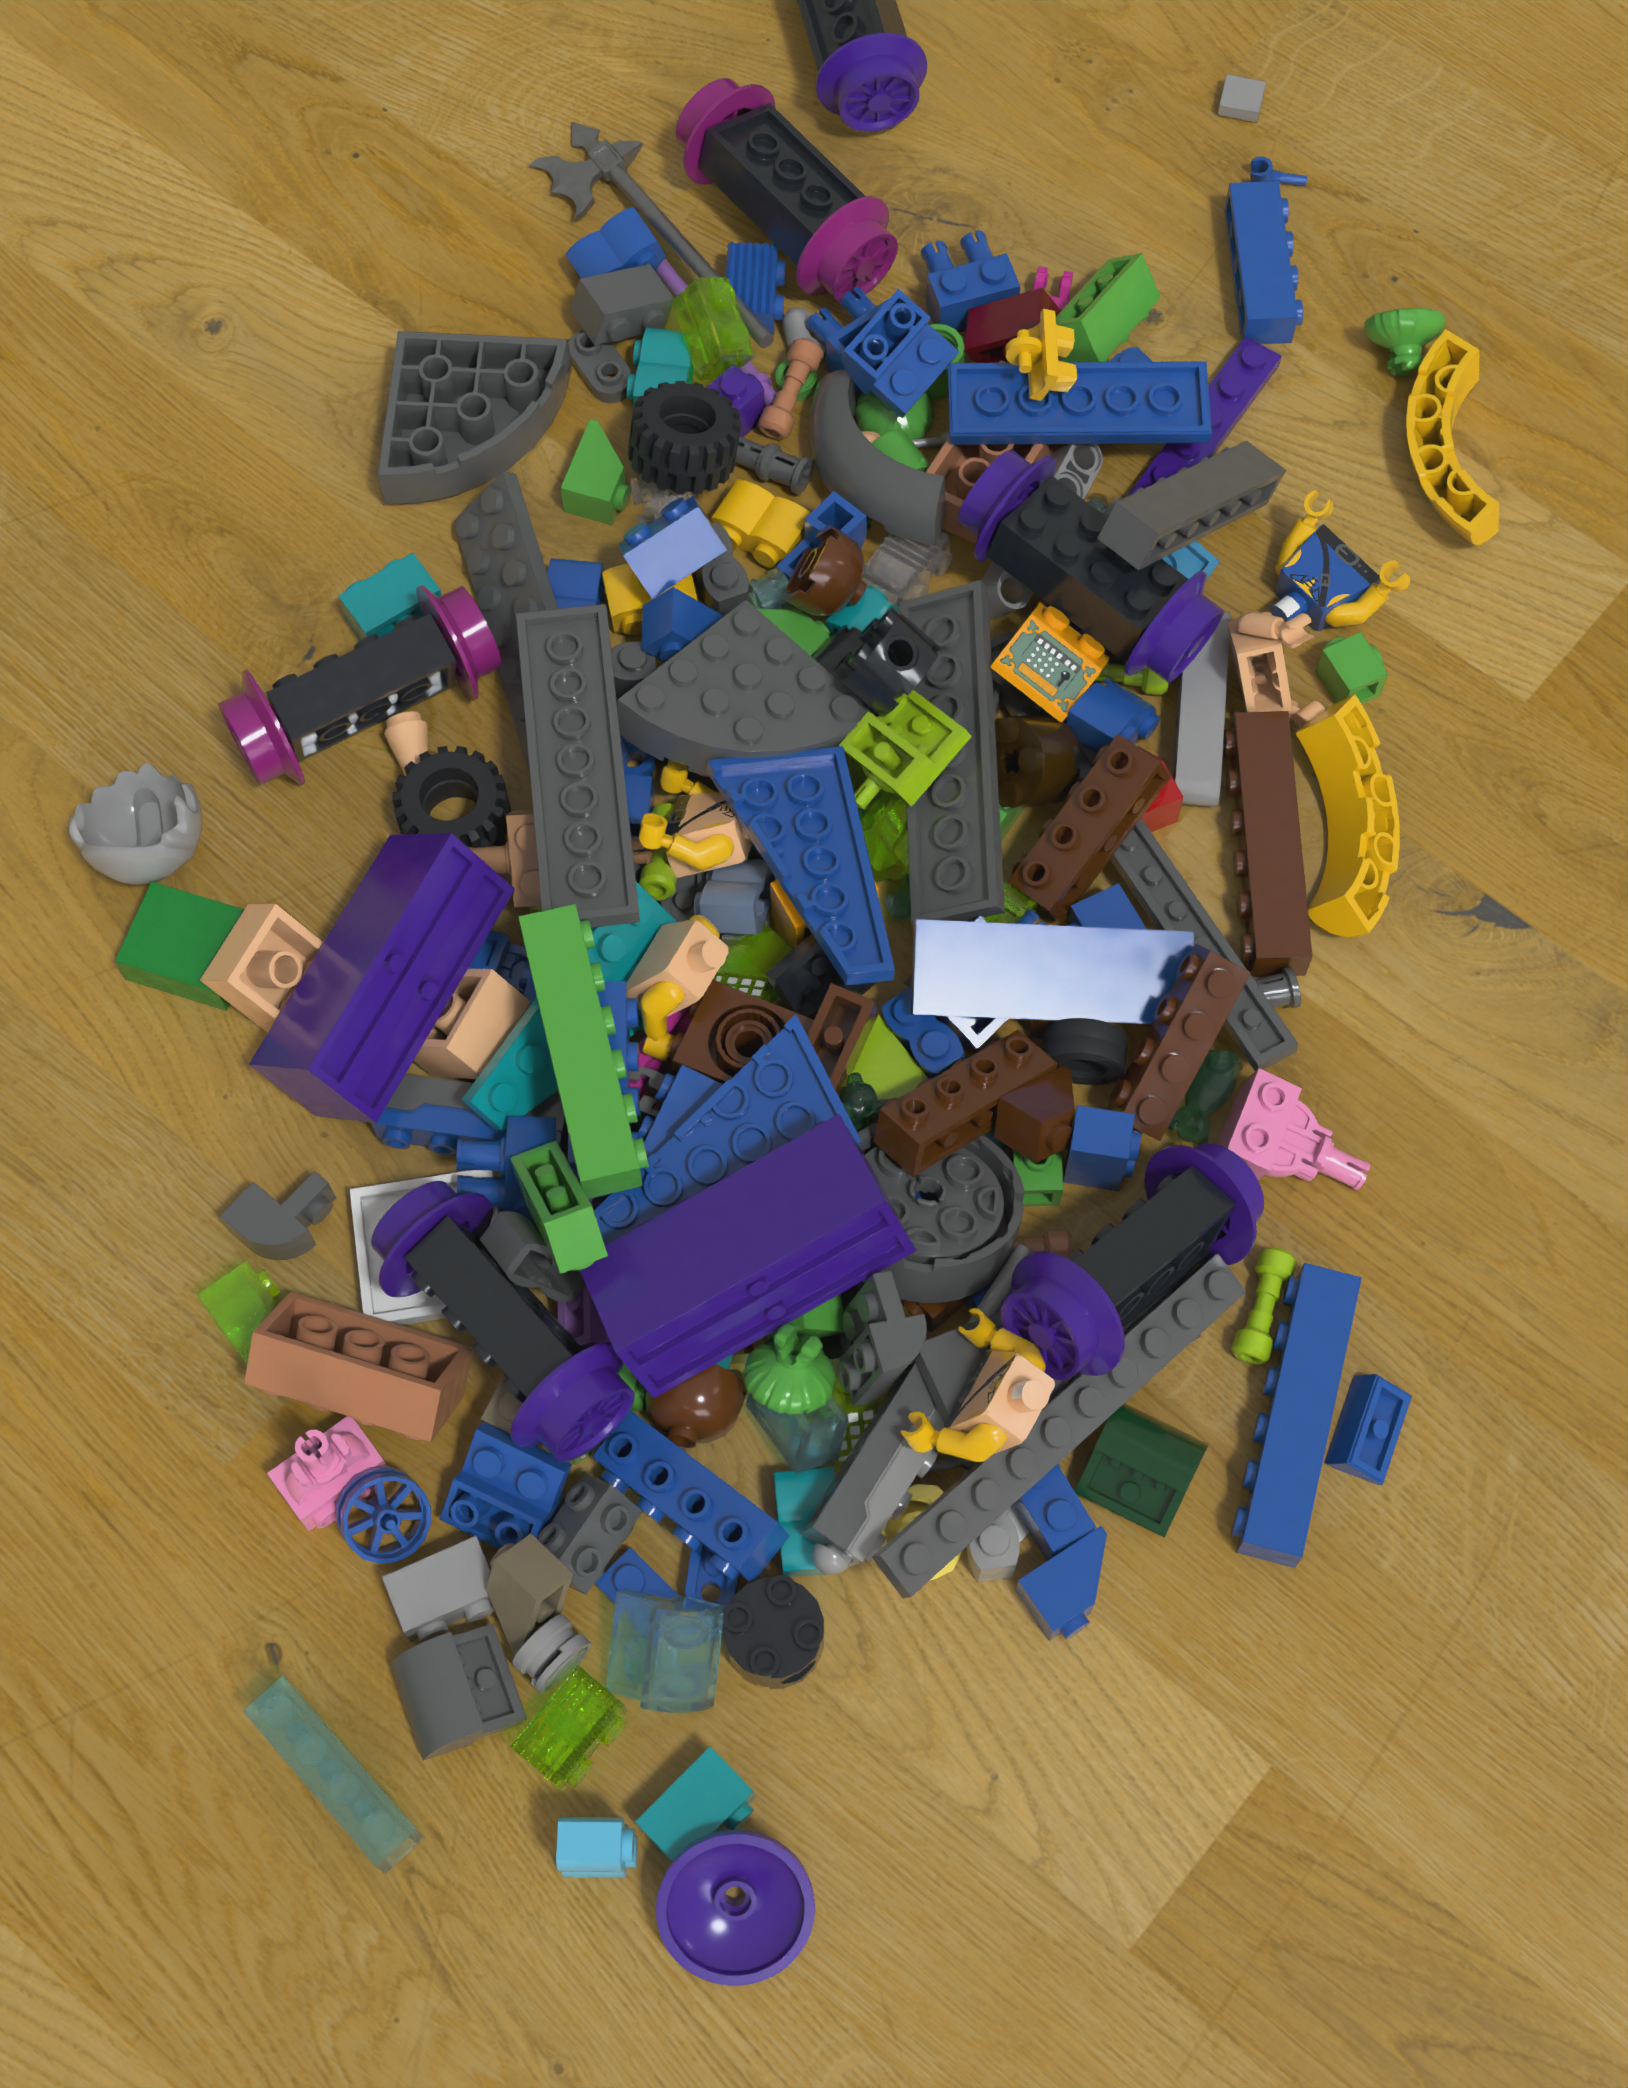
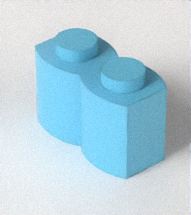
M559 1817L556 1866L558 1872H561L562 1877L626 1878L627 1867H637L638 1836L635 1835L634 1828H628V1825L625 1824L624 1817Z

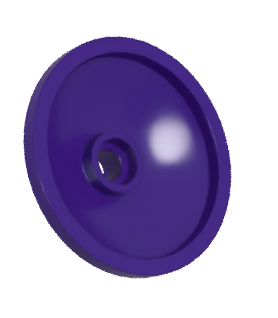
M748 1830L719 1831L699 1838L689 1844L667 1867L657 1893V1925L663 1943L671 1956L691 1974L720 1985L739 1986L754 1984L778 1974L788 1967L801 1953L809 1939L814 1924L815 1898L813 1887L801 1861L779 1841L767 1835ZM731 1887H740L744 1890V1894L738 1898H732L726 1894V1891Z

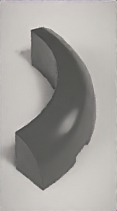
M836 370L825 375L816 386L809 419V442L814 465L820 478L831 493L835 491L866 516L884 524V529L888 533L912 541L936 545L946 518L945 476L911 468L897 462L877 449L863 435L853 418L856 408L854 381L846 370Z

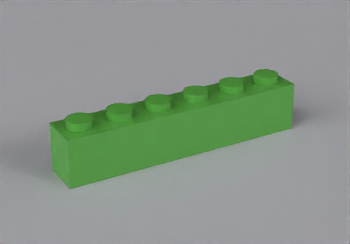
M576 904L518 916L580 1185L588 1199L642 1187L640 1169L649 1167L643 1138L633 1140L629 1125L638 1122L632 1093L622 1095L618 1080L627 1078L621 1049L611 1051L608 1035L616 1034L610 1005L601 1007L597 992L605 991L606 989L600 963L590 964L587 949L595 948L589 919L579 920Z

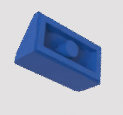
M1377 1374L1355 1376L1352 1379L1325 1463L1334 1469L1368 1482L1383 1485L1412 1395Z

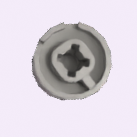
M564 1614L555 1616L540 1627L520 1648L512 1661L513 1666L521 1674L528 1673L532 1677L531 1685L540 1695L547 1693L562 1682L579 1665L592 1646L591 1642L583 1634L576 1635L571 1630L573 1624Z

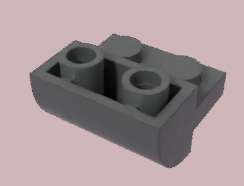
M891 1271L872 1274L844 1310L843 1329L847 1339L853 1341V1344L839 1360L838 1373L843 1389L849 1391L853 1406L870 1403L882 1396L916 1358L926 1339L927 1326L925 1315L905 1316Z
M494 1624L454 1636L451 1632L431 1638L401 1653L390 1664L423 1761L470 1746L476 1739L522 1725L527 1720Z

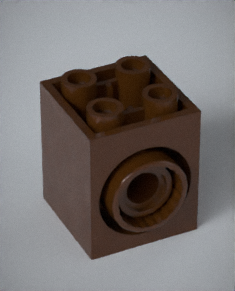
M712 980L705 994L690 1007L688 1017L692 1021L686 1033L679 1032L672 1043L669 1052V1058L673 1062L671 1075L676 1076L680 1067L684 1065L724 1084L727 1080H731L752 1060V1056L764 1044L767 1045L795 1014L807 1035L814 1020Z

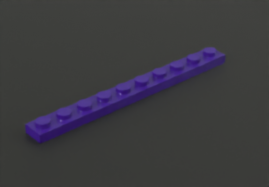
M1245 336L1208 387L1212 430L1210 443H1166L1128 496L1141 487L1145 489L1155 484L1162 477L1168 478L1177 474L1183 467L1189 468L1198 464L1205 457H1213L1277 370L1282 355ZM1069 620V626L1081 635L1085 633V631Z

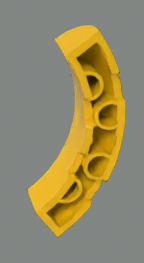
M1445 329L1421 362L1412 393L1408 398L1406 414L1407 444L1416 476L1431 505L1441 518L1458 534L1474 545H1481L1498 532L1499 502L1483 491L1467 471L1461 468L1454 452L1451 434L1455 417L1469 391L1479 381L1480 350Z
M1356 694L1326 709L1295 733L1304 747L1317 776L1324 800L1328 826V852L1325 871L1319 889L1308 906V915L1316 925L1329 933L1347 938L1370 933L1379 921L1390 898L1385 893L1390 874L1395 873L1398 869L1400 849V824L1393 779L1391 775L1383 774L1375 750L1380 745V740Z

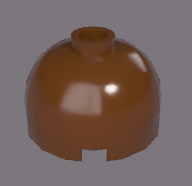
M826 525L816 536L817 539L822 541L820 546L813 550L807 548L787 584L786 591L790 595L784 598L785 602L798 610L815 616L836 614L847 603L855 606L867 587V583L862 581L865 562L858 544L833 525Z
M714 1364L656 1398H653L646 1390L645 1403L647 1412L657 1428L667 1434V1438L680 1447L693 1448L696 1446V1443H709L725 1436L734 1427L746 1395V1392H744L745 1384L733 1372Z

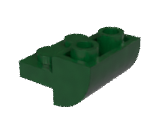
M1124 1403L1107 1420L1075 1489V1493L1165 1538L1209 1444Z

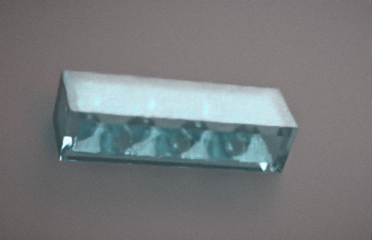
M283 1675L243 1710L246 1716L372 1863L383 1873L386 1874L424 1838L422 1833Z

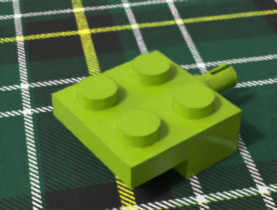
M914 690L908 696L904 693L901 697L895 699L899 705L884 717H876L868 711L857 723V726L839 744V746H843L844 752L862 767L867 776V779L854 793L856 804L865 810L867 805L883 789L886 792L895 793L912 807L972 736L965 728Z

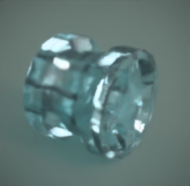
M775 567L767 572L765 578L749 580V603L758 609L789 610L793 608L792 605L784 601V598L790 595L786 591L789 581L784 573Z

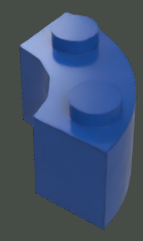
M1110 678L1105 679L1104 683L1107 684L1106 686L1098 682L1093 684L1068 711L1067 724L1070 726L1078 742L1096 753L1104 745L1111 743L1117 734L1133 744H1136L1140 738L1147 740L1160 721V717L1156 715V709L1153 705Z

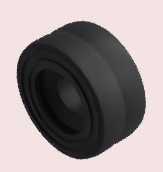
M1069 1018L1052 1022L1045 1028L1042 1050L1057 1062L1056 1069L1065 1066L1071 1070L1072 1083L1099 1085L1114 1082L1124 1075L1128 1040L1126 1033L1111 1023L1088 1018Z

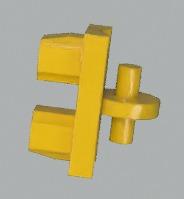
M1043 309L1040 312L1039 324L1029 330H1019L1017 338L1010 340L1005 347L1007 361L1019 366L1021 373H1028L1029 399L1042 401L1049 390L1068 392L1077 380L1076 365L1058 361V356L1067 358L1072 351L1075 342L1074 329L1057 325L1055 311Z

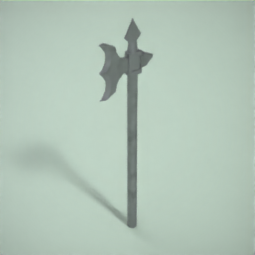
M572 122V146L583 147L588 152V160L584 162H569L556 155L537 158L528 166L544 169L551 174L553 178L551 193L567 195L574 201L576 205L574 219L584 217L594 205L592 187L597 180L603 177L608 182L613 181L761 348H767L772 344L774 337L628 174L627 166L632 164L643 147L641 141H617L610 144L607 140H603L600 143L597 139L600 130Z

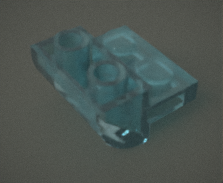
M628 1588L616 1592L605 1692L641 1701L640 1708L659 1712L689 1713L702 1711L714 1706L725 1606L682 1595L669 1599Z

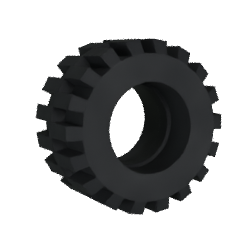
M675 381V384L664 382L658 384L657 389L650 387L645 390L644 396H639L635 401L632 413L628 459L632 461L633 470L636 473H642L641 479L648 484L655 483L657 484L656 488L663 491L667 489L674 490V494L684 495V492H691L694 495L702 494L703 489L709 491L717 489L719 483L724 484L729 479L730 473H733L735 467L741 421L739 420L740 414L738 409L732 407L733 402L728 397L719 396L720 392L716 389L704 388L703 384L696 382L694 384H686L685 381Z
M447 746L437 747V754L430 756L428 751L420 754V762L418 764L410 761L404 767L407 776H398L395 782L397 792H393L392 797L395 808L394 813L401 834L452 833L467 847L504 846L506 843L504 834H507L506 815L511 812V807L502 774L499 775L498 768L492 760L485 762L484 754L476 750L472 755H468L466 747L457 746L455 752H448ZM462 797L476 803L467 815L456 820L444 821L430 816L431 811L437 804L449 798Z

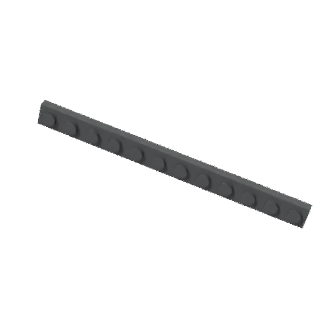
M1011 630L991 640L992 664L1013 638L1014 634ZM992 669L993 683H998L1002 686L1000 700L1011 716H1052ZM1078 742L1079 747H1073L1075 754L1074 769H1080V776L1077 782L1084 780L1093 768L1097 755L1096 752ZM1141 818L1110 860L1158 930L1193 931L1194 945L1196 943L1246 969ZM1250 975L1223 1025L1254 1071L1259 1068L1263 1070L1296 1053L1298 1042Z

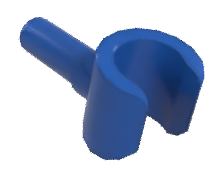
M1256 157L1251 161V182L1279 181V183L1306 186L1307 176L1273 170L1271 160L1266 157Z

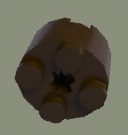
M1031 715L997 718L995 720L999 804L1002 807L1018 808L1045 806L1051 803L1062 802L1067 797L1070 789L1077 783L1080 776V769H1074L1075 754L1073 747H1079V744L1070 726L1064 721L1062 723L1053 716Z

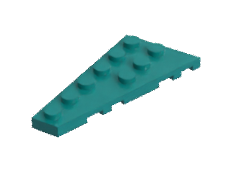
M637 882L640 922L591 928L595 948L587 949L590 964L600 963L604 982L626 981L627 983L661 926L677 922ZM537 997L462 1098L465 1104L492 1128L503 1131L507 1128L508 1116H524L558 1091ZM639 1009L638 1027H630V1037L643 1028L642 1013Z

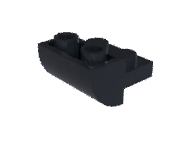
M810 934L765 974L780 998L776 1002L778 1006L815 1020L831 983L860 995H864L877 983L846 986L813 934Z

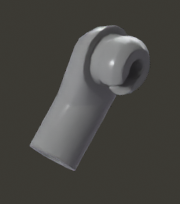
M801 307L788 310L783 319V329L788 347L790 348L793 340L798 338L813 340L821 346L824 352L820 363L822 364L826 359V346L821 340L811 336V332L807 328V321L811 316L810 313Z

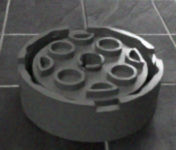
M877 1123L858 1132L862 1141L860 1148L872 1166L917 1250L880 1271L892 1272L900 1299L921 1303L950 1302L971 1296L991 1285L1014 1250L1023 1215L1024 1188L1020 1175L1010 1158L993 1141L982 1135L912 1177L873 1142ZM916 1192L934 1193L939 1198V1201L937 1203L935 1200L928 1201L922 1198L916 1200Z

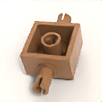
M533 808L515 809L506 815L508 834L506 846L468 848L498 874L508 873L509 877H512V887L515 888L513 892L514 908L542 906ZM631 837L632 850L647 849L640 843L639 837ZM652 850L633 851L634 865L651 864Z

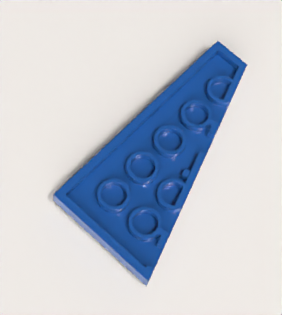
M843 746L811 749L785 756L758 758L729 757L707 760L706 772L845 985L894 980L895 967Z
M796 1014L767 1045L764 1044L752 1056V1060L731 1080H727L673 1133L674 1136L647 1158L649 1167L640 1169L642 1187L611 1193L594 1210L604 1245L634 1230L639 1224L657 1217L678 1205L685 1198L696 1195L719 1182L729 1173L742 1169L765 1156L770 1150L790 1142L809 1131L816 1124L827 1121L837 1114H840L859 1147L862 1146V1141Z

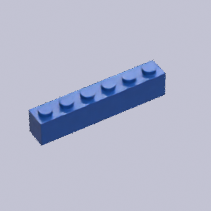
M1308 1263L1303 1264L1297 1278L1289 1277L1283 1297V1304L1291 1306L1287 1323L1279 1321L1273 1345L1274 1350L1281 1351L1277 1368L1269 1366L1262 1395L1270 1397L1267 1414L1259 1412L1252 1441L1260 1443L1257 1460L1248 1459L1242 1481V1488L1250 1490L1246 1508L1238 1506L1231 1531L1232 1536L1239 1537L1236 1553L1295 1568L1303 1557L1362 1277Z

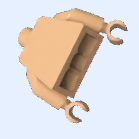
M1247 611L1237 619L1230 620L1227 623L1236 674L1246 712L1289 711V721L1293 719L1297 728L1300 729L1325 711L1324 706L1315 700L1300 709L1298 708V703L1291 700L1281 639L1287 647L1295 648L1314 638L1313 634H1308L1303 629L1305 625L1311 623V618L1307 614L1301 613L1284 622L1282 617L1272 616L1271 612Z

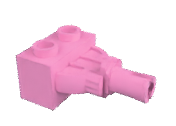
M1260 1068L1240 1085L1217 1145L1226 1147L1242 1158L1258 1180L1264 1175L1275 1178L1295 1175L1310 1182L1320 1172L1351 1186L1356 1191L1361 1188L1367 1177L1363 1172L1367 1173L1371 1164L1334 1147V1143L1330 1138L1333 1131L1319 1125L1310 1109L1298 1100L1302 1088Z
M345 1417L324 1433L315 1429L305 1432L309 1439L305 1441L300 1436L295 1442L296 1453L267 1473L308 1531L316 1526L324 1528L336 1520L337 1500L342 1488L354 1475L370 1467L387 1466L352 1417ZM374 1485L365 1489L359 1497L362 1499L375 1492Z

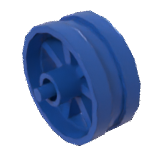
M390 1466L370 1467L354 1475L342 1488L336 1503V1524L348 1546L362 1559L378 1564L393 1563L412 1555L425 1541L431 1526V1506L425 1492L406 1472ZM397 1481L403 1483L389 1500L385 1497L383 1482ZM374 1485L376 1496L372 1497L368 1502L358 1497L365 1489ZM413 1490L417 1497L418 1509H396ZM352 1505L367 1512L368 1516L348 1525V1515ZM401 1520H415L413 1527L404 1536L398 1529L401 1525ZM374 1526L368 1547L358 1543L352 1537V1535ZM383 1533H393L398 1540L389 1546L379 1547Z

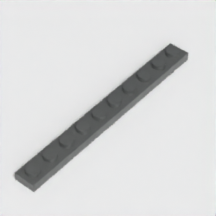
M1218 1253L1208 1256L1124 1331V1354L1119 1364L1113 1370L1099 1376L1077 1373L1049 1398L1047 1405L1040 1412L1027 1438L1021 1444L996 1453L986 1461L975 1464L872 1556L873 1560L903 1599L912 1597L1246 1293L1244 1287Z

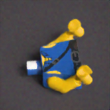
M1316 490L1312 491L1304 500V508L1307 514L1304 518L1299 517L1281 546L1275 567L1278 576L1275 592L1280 600L1271 606L1270 611L1272 616L1282 617L1284 622L1301 613H1305L1311 618V623L1308 625L1316 631H1321L1329 626L1342 627L1362 624L1389 599L1388 593L1391 590L1401 592L1407 589L1410 584V576L1404 573L1395 582H1390L1391 575L1401 566L1397 561L1393 560L1385 563L1381 567L1379 576L1327 526L1322 524L1317 529L1315 526L1317 520L1326 519L1332 514L1333 502L1329 499L1322 511L1314 512L1312 505L1318 498L1319 492Z

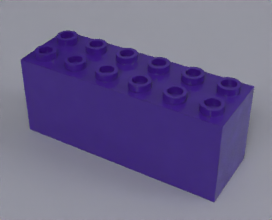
M452 833L390 835L249 1062V1065L315 1116L377 1123L515 888Z
M837 1114L827 1121L816 1124L809 1131L790 1142L770 1150L765 1156L742 1169L729 1173L722 1180L696 1195L685 1198L666 1212L639 1224L634 1230L606 1244L605 1248L608 1256L594 1261L591 1266L580 1270L615 1353L649 1394L656 1398L777 1330L785 1323L793 1321L871 1277L872 1274L880 1272L917 1250L872 1166L840 1114Z

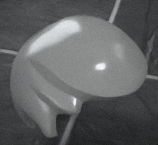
M145 763L136 773L131 771L119 773L113 785L97 787L93 791L91 803H78L75 808V816L73 812L68 821L69 835L80 849L82 857L100 873L121 883L135 885L150 884L151 881L158 882L173 874L194 855L202 831V809L192 784L183 783L176 775L165 777L153 765Z

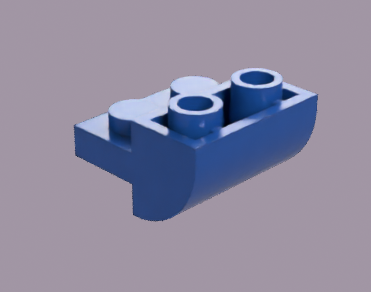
M898 288L846 347L841 355V360L850 378L866 395L872 391L897 415L903 418L948 367V363H951L956 358L959 351L928 324L931 317Z
M483 1422L474 1433L462 1471L453 1479L439 1520L472 1536H477L478 1539L498 1549L508 1543L515 1545L529 1534L538 1538L540 1532L552 1522L562 1506L565 1497L561 1496L572 1464L567 1461L560 1462L552 1454L536 1446L519 1447L512 1441L509 1433Z

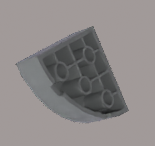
M398 331L378 470V478L385 504L421 503L454 496L488 482L502 471L511 468L533 449L552 425L566 396L572 370L568 340Z
M747 600L743 601L630 689L617 702L620 735L640 750L662 761L666 757L672 761L689 766L690 772L710 777L706 772L707 760L785 756L811 749L838 747L868 711L876 716L872 709L841 684L838 679Z

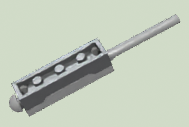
M1021 1244L1016 1245L976 1309H980L986 1316L998 1312L1012 1290L1011 1282L1014 1268L1021 1259L1033 1253L1029 1248ZM971 1316L967 1324L977 1320L973 1316ZM916 1361L908 1365L896 1379L800 1534L815 1543L812 1550V1560L816 1568L824 1574L836 1575L843 1572L847 1567L850 1568L862 1563L864 1559L868 1562L873 1560L872 1556L885 1543L886 1536L881 1534L890 1517L894 1520L898 1519L908 1506L912 1494L907 1490L916 1475L922 1478L937 1458L938 1453L932 1449L924 1453L913 1451L900 1433L901 1430L907 1432L917 1430L908 1418V1415L912 1412L919 1411L924 1413L935 1430L941 1431L945 1425Z

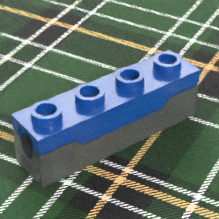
M405 1074L377 1123H371L378 1140H381L389 1147L407 1149L410 1148V1145L426 1146L431 1151L442 1155H455L457 1153L458 1139L501 1141L502 1137H506L507 1128L503 1131L492 1128L462 1101V1098L473 1083ZM552 1094L524 1116L556 1117V1141L565 1155L568 1141L567 1125L560 1095Z

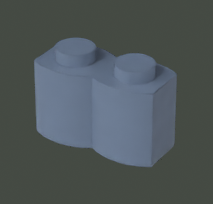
M747 858V860L739 864L710 870L707 873L706 884L702 892H697L695 896L694 915H703L708 918L718 929L719 933L758 935L765 924L767 912L771 910L770 883L774 882L776 877L764 859Z

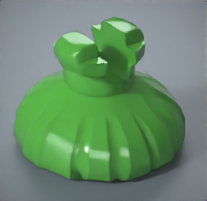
M1402 308L1372 315L1364 322V331L1372 342L1389 350L1388 371L1393 376L1406 377L1411 374V371L1419 370L1424 359L1422 347L1441 335L1446 321L1445 316L1437 310Z
M870 391L867 395L864 392L859 395L856 401L855 415L861 431H872L882 436L894 430H903L912 440L922 439L930 431L933 424L934 410L931 398L925 392L909 412L901 418Z
M785 1323L777 1330L773 1339L757 1346L748 1355L742 1374L743 1382L754 1400L763 1406L766 1405L767 1408L775 1412L787 1413L788 1415L809 1414L824 1406L832 1397L836 1381L834 1368L830 1359L822 1351V1342L816 1335L811 1336L807 1341L799 1339L797 1333L800 1326Z

